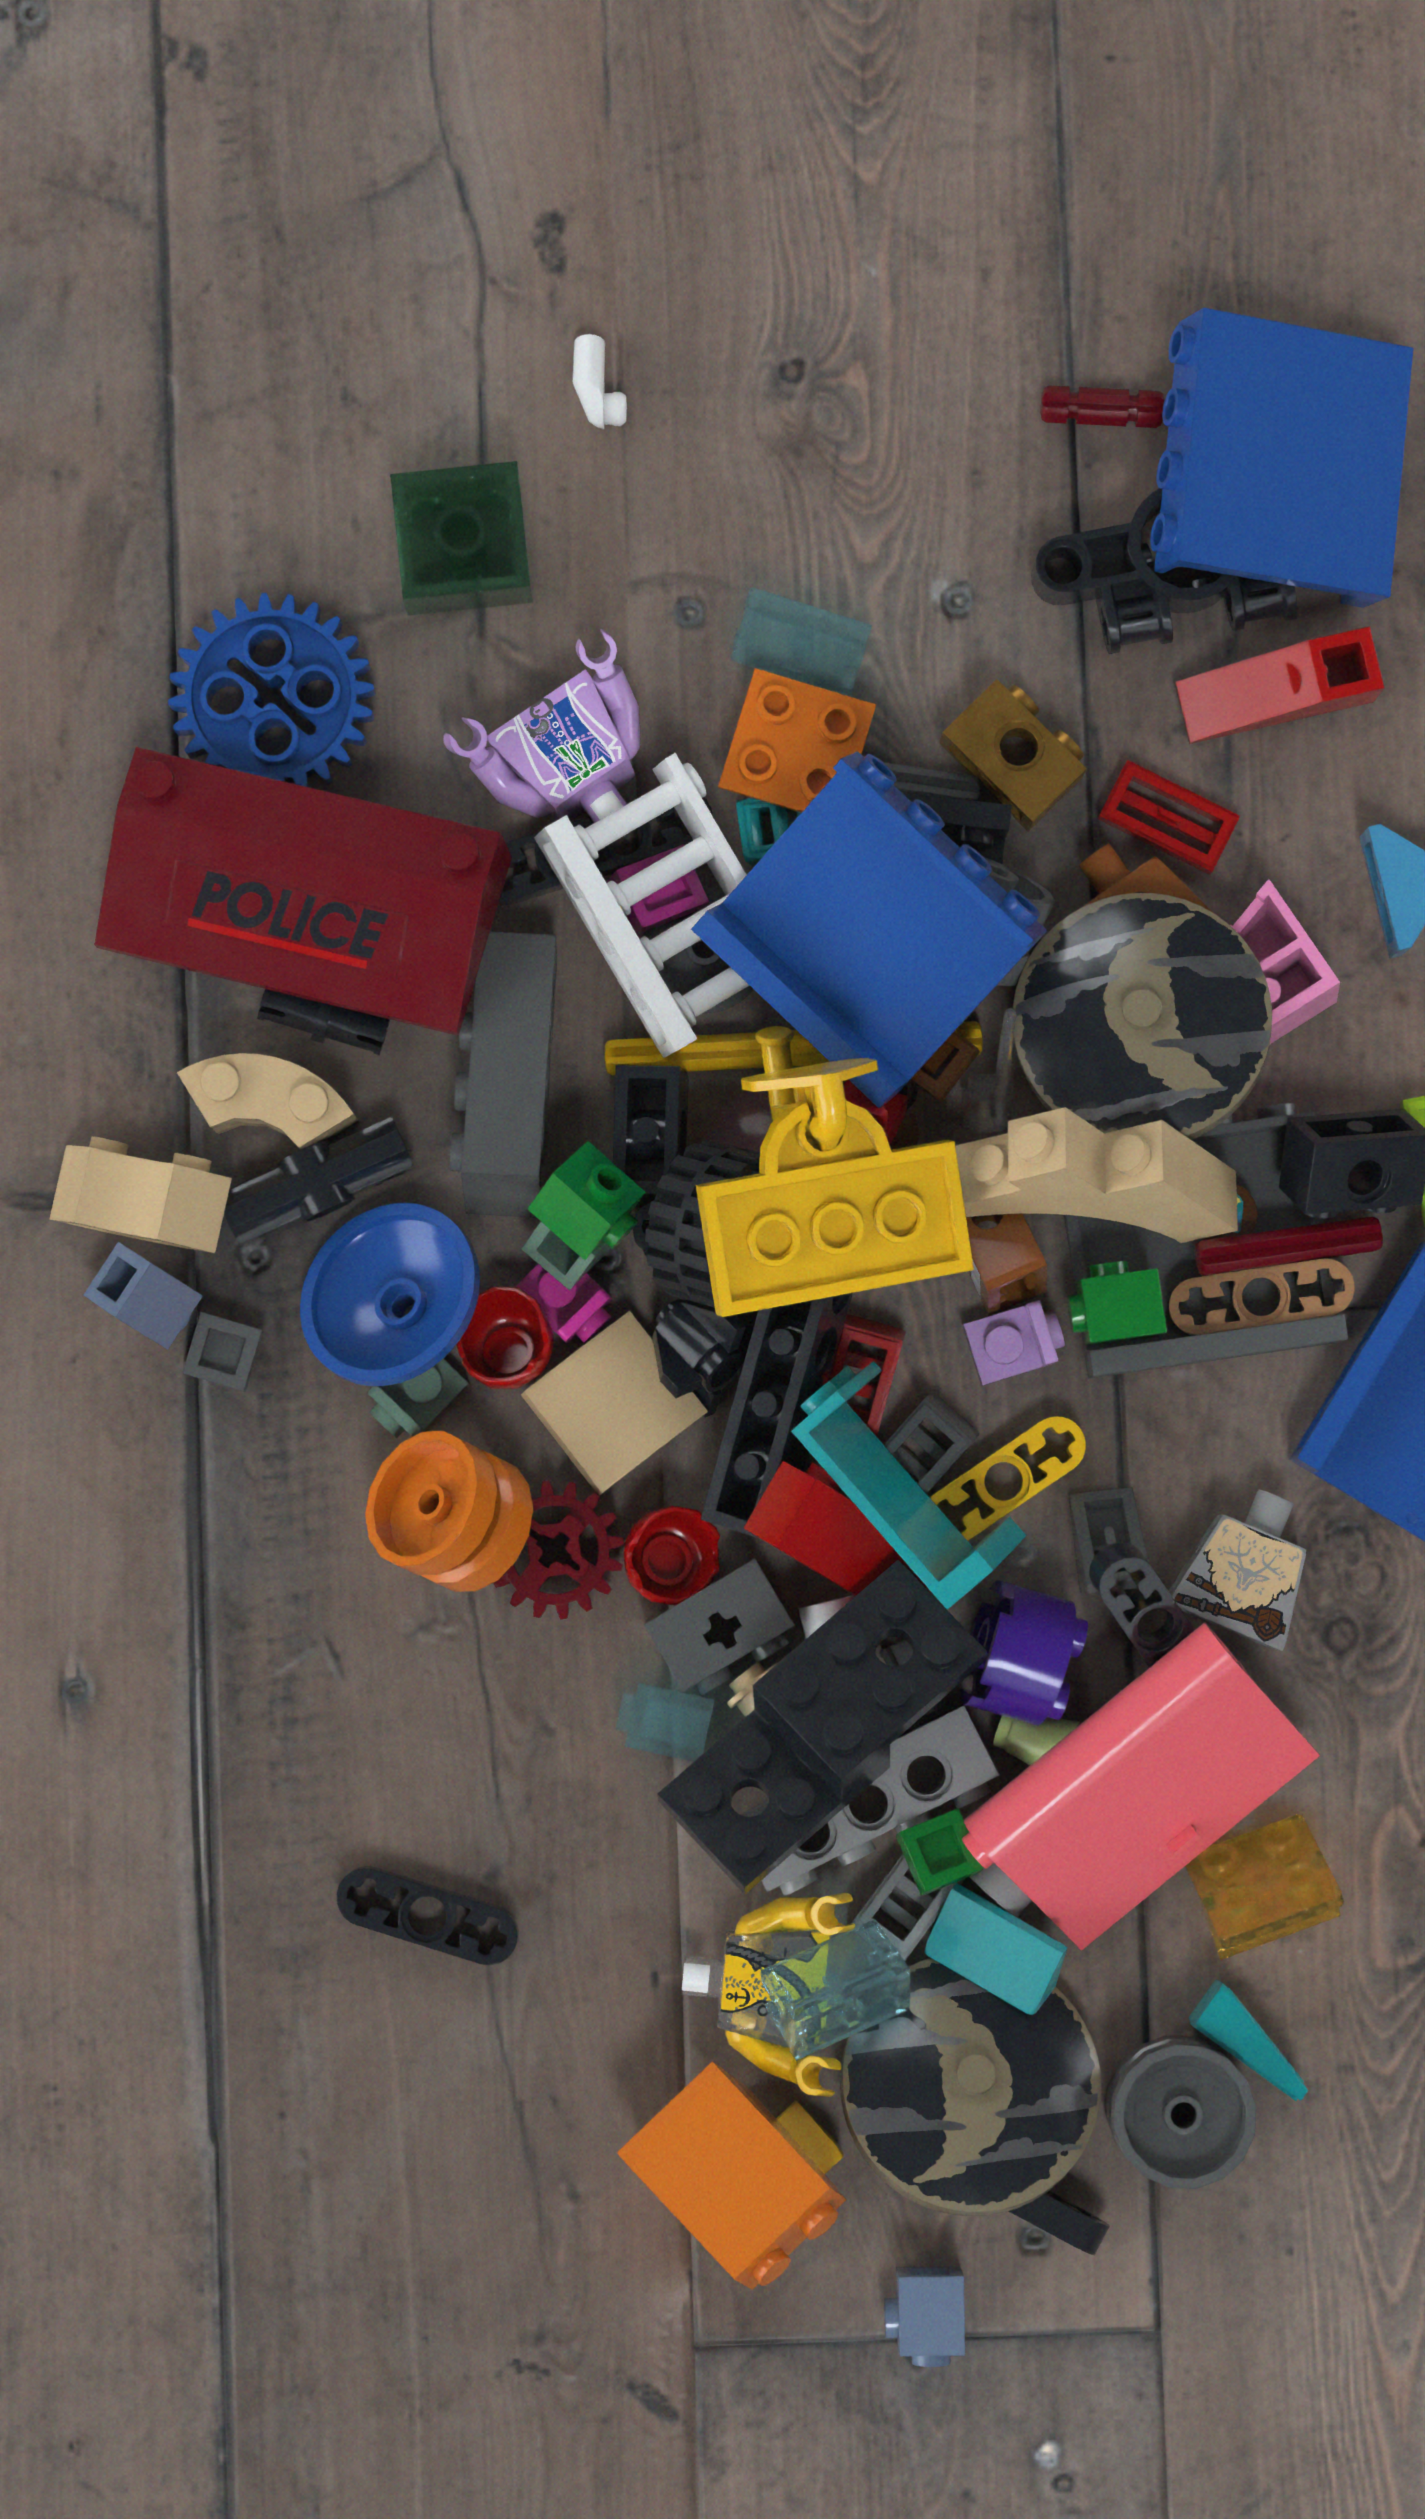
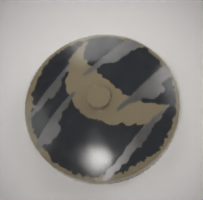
M1131 893L1104 898L1078 909L1057 923L1042 938L1026 961L1019 977L1013 1003L1012 1027L1015 1050L1024 1077L1033 1093L1048 1111L1066 1107L1103 1133L1163 1120L1192 1140L1225 1121L1244 1102L1258 1081L1269 1051L1272 1031V1006L1269 988L1260 963L1244 939L1227 922L1204 907L1185 899L1155 893Z
M932 1958L911 1965L894 1975L869 1999L849 2034L841 2063L840 2094L843 2113L853 2141L865 2161L888 2186L902 2196L926 2208L951 2215L987 2216L1004 2213L1024 2206L1047 2193L1069 2172L1085 2150L1097 2121L1100 2106V2067L1091 2035L1075 2007L1058 1988H1054L1035 2014L1029 2015Z

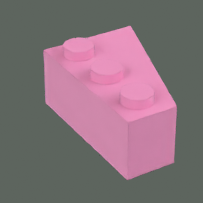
M1268 879L1257 892L1253 902L1234 925L1230 926L1251 948L1265 975L1272 1006L1271 1044L1335 1004L1338 998L1340 981L1270 879Z

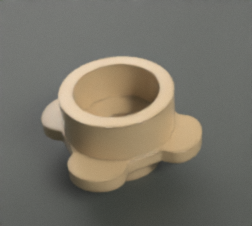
M758 1661L730 1683L729 1686L736 1695L727 1702L728 1706L731 1709L737 1706L745 1717L754 1710L752 1685L777 1665V1663L768 1670H765Z

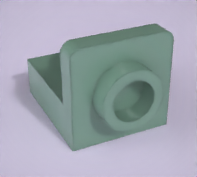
M442 1359L434 1367L410 1380L387 1386H373L367 1394L377 1404L369 1413L395 1438H398L404 1430L413 1437L420 1432H424L467 1388L469 1383L448 1362Z

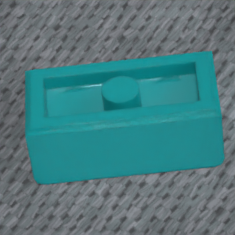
M956 1883L951 1889L930 1933L924 1953L1024 2013L1033 2015L1056 1987L1068 1947Z

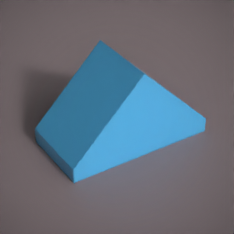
M1382 824L1369 826L1359 836L1389 959L1406 953L1413 946L1425 926V850Z

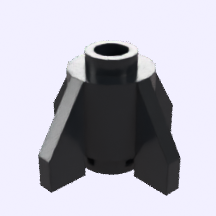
M674 1300L660 1311L655 1320L656 1328L652 1338L659 1379L675 1398L693 1392L708 1411L704 1415L706 1418L716 1412L722 1395L720 1389L731 1383L741 1372L753 1328L743 1324L736 1315L726 1317L716 1315L714 1307L690 1300Z

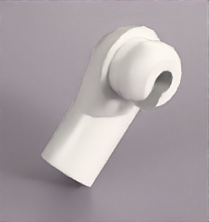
M586 334L577 337L574 341L573 385L590 423L602 429L605 428V425L622 426L627 420L626 395L622 392L605 393V341L597 335Z

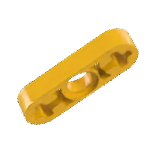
M1054 1416L1041 1420L932 1494L930 1499L936 1505L942 1500H946L950 1506L959 1505L970 1497L961 1489V1486L969 1480L973 1481L976 1495L993 1512L986 1518L981 1519L980 1511L976 1507L961 1518V1523L965 1528L961 1534L969 1541L1077 1467L1085 1454L1086 1441L1084 1434L1075 1422L1065 1417ZM1050 1428L1056 1435L1067 1432L1073 1440L1066 1447L1070 1458L1066 1462L1061 1463L1054 1456L1037 1465L1036 1468L1043 1472L1045 1477L1034 1483L1028 1464L1016 1455L1014 1450L1020 1445L1025 1444L1026 1452L1030 1456L1046 1444L1045 1438L1042 1435L1046 1429ZM1008 1463L1019 1471L1022 1480L1021 1488L1012 1499H995L986 1490L985 1475L994 1464Z

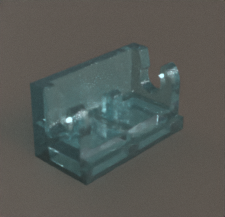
M750 587L745 602L742 622L734 638L731 661L851 697L870 640L872 625Z
M875 1919L761 1970V1982L769 1996L773 1999L765 2003L766 2010L790 2047V2052L796 2061L910 2009V1968Z

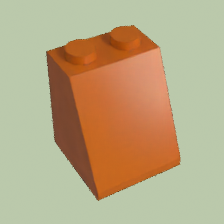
M713 2061L617 2152L631 2170L730 2276L751 2290L758 2284L765 2286L777 2279L791 2262L788 2255L806 2238L813 2240L824 2234L838 2218L836 2210L847 2200L749 2087Z

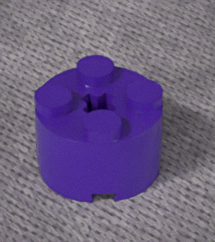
M996 1580L989 1589L998 1593L999 1596L994 1605L982 1602L970 1633L987 1650V1660L971 1673L974 1675L972 1691L960 1688V1701L962 1704L1037 1726L1041 1725L1047 1717L1060 1720L1065 1711L1070 1693V1684L1063 1680L1070 1656L1078 1658L1083 1650L1088 1632V1621L1076 1617V1607L1073 1601Z

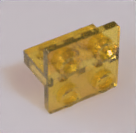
M1300 1814L1212 1845L1185 1866L1200 1899L1211 1940L1220 1960L1341 1916L1339 1907L1344 1904L1342 1892L1304 1817Z

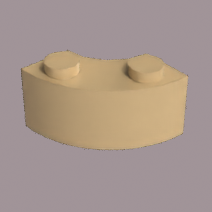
M246 1053L221 1055L197 1062L177 1072L207 1123L217 1134L239 1126H266L288 1136L302 1150L314 1144L328 1141L359 1122L340 1095L320 1077L297 1064L277 1057Z
M93 1136L91 1137L89 1147L66 1145L49 1220L163 1245L215 1253L232 1178L209 1173L212 1161L180 1153H174L172 1163L137 1158L127 1155L128 1144Z

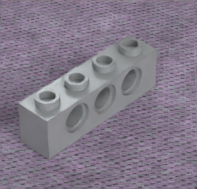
M959 1704L905 1731L890 1744V1768L871 1784L879 1787L885 1794L886 1805L883 1813L874 1820L863 1821L852 1815L848 1804L827 1822L829 1828L828 1837L820 1847L812 1850L799 1847L762 1880L766 1891L768 1892L780 1886L784 1896L793 1893L819 1879L814 1868L836 1857L843 1867L876 1850L872 1839L895 1828L898 1834L900 1831L930 1820L932 1816L929 1810L951 1799L956 1808H961L989 1794L991 1790L987 1781L999 1776L965 1706ZM920 1756L937 1758L943 1768V1777L940 1784L929 1792L914 1790L909 1785L907 1779L909 1765ZM769 1800L740 1815L753 1817L761 1814L766 1809Z

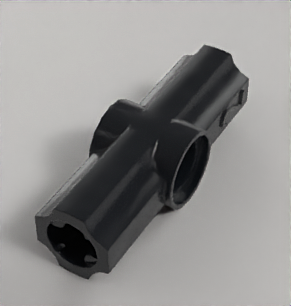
M389 1117L332 1144L329 1141H324L304 1148L278 1162L277 1169L247 1180L230 1189L224 1216L238 1245L244 1246L301 1219L305 1223L339 1210L355 1200L354 1195L403 1175L415 1168L393 1118Z

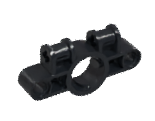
M1160 488L1141 503L1131 523L1058 536L1048 540L1040 548L1031 572V583L1035 593L1047 603L1052 605H1068L1096 599L1104 642L1109 654L1119 653L1122 645L1158 639L1161 644L1172 643L1173 627L1170 612H1198L1211 607L1222 598H1224L1228 621L1233 631L1244 629L1245 623L1249 621L1281 615L1285 621L1297 619L1295 586L1222 574L1216 581L1209 584L1207 578H1201L1188 582L1180 588L1162 581L1149 568L1153 562L1149 545L1147 543L1141 544L1142 528L1155 515L1160 513L1162 489ZM1055 558L1069 560L1075 565L1078 578L1068 584L1056 583L1048 577L1045 571V564Z

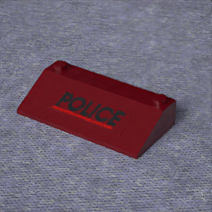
M136 747L117 804L94 945L99 949L459 1036L512 856L501 832Z

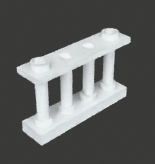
M676 753L665 758L652 769L661 784L655 789L585 829L581 825L573 827L566 815L546 826L534 837L663 1058L697 1039L691 1028L696 1025L695 1017L750 986L730 967L684 995L677 991L671 994L659 974V971L664 969L663 962L701 940L691 928L707 910L721 904L747 875L702 799L706 796V789L701 777L691 764L685 763L682 765ZM674 807L693 841L619 884L612 880L606 883L594 863V860L599 857L598 850ZM707 863L726 896L650 940L646 936L638 938L626 917L631 914L630 906Z

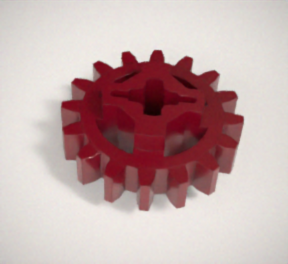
M549 1480L542 1481L541 1497L533 1499L531 1496L533 1512L553 1506L569 1508L571 1511L561 1523L541 1525L532 1518L530 1532L534 1530L541 1536L546 1535L553 1539L557 1538L561 1533L566 1534L570 1539L566 1545V1550L572 1555L571 1559L580 1565V1570H576L570 1564L565 1565L558 1561H555L549 1567L545 1566L540 1561L545 1551L538 1545L540 1541L529 1532L526 1543L530 1563L520 1576L515 1564H513L498 1581L493 1583L496 1588L510 1583L516 1588L510 1604L514 1607L523 1603L526 1598L533 1600V1617L541 1618L549 1604L556 1606L560 1620L567 1619L569 1603L577 1601L580 1607L588 1612L593 1609L588 1593L596 1589L601 1593L609 1595L612 1591L608 1582L603 1579L606 1570L612 1572L622 1571L623 1564L610 1558V1549L624 1545V1538L608 1536L606 1528L617 1519L615 1513L611 1512L598 1516L594 1512L600 1496L596 1493L587 1497L584 1502L576 1500L577 1484L573 1482L568 1483L562 1496L555 1495L554 1488ZM589 1524L592 1526L598 1541L599 1550L596 1566L582 1555L580 1537ZM568 1574L581 1584L579 1587L565 1593L553 1594L539 1591L551 1576Z

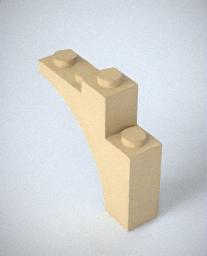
M1064 1107L1008 1121V1133L955 1146L966 1217L1020 1213L1092 1217L1146 1228L1173 1238L1180 1243L1238 1231L1236 1171L1163 1120L1103 1133Z

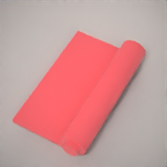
M1204 1622L965 1818L964 1824L969 1833L962 1838V1841L973 1857L985 1869L995 1863L1082 1951L1320 1755L1249 1676L1217 1634Z

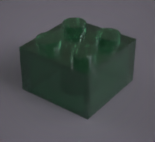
M517 461L390 474L402 596L408 616L533 603L521 480Z

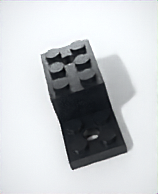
M897 1560L752 1685L754 1710L657 1793L658 1801L746 1895L890 1768V1744L986 1661L987 1650ZM898 1637L906 1640L911 1645L913 1654L906 1663L899 1666H890L879 1660L875 1653L876 1647L886 1638ZM755 1787L761 1789L767 1795L769 1802L761 1814L745 1817L738 1814L732 1808V1797L742 1788Z

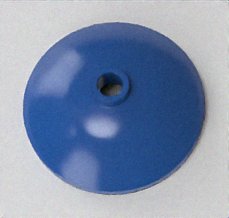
M414 1203L388 1204L373 1208L354 1217L326 1241L307 1272L301 1293L300 1319L304 1337L309 1348L325 1367L337 1376L355 1384L387 1386L401 1383L423 1374L440 1362L455 1347L473 1317L480 1288V1270L475 1250L465 1233L450 1218L425 1205ZM414 1304L411 1311L403 1317L406 1308Z

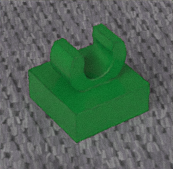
M959 1808L900 1831L896 1835L921 1896L980 1873L984 1869L962 1841V1838L969 1831L964 1824Z

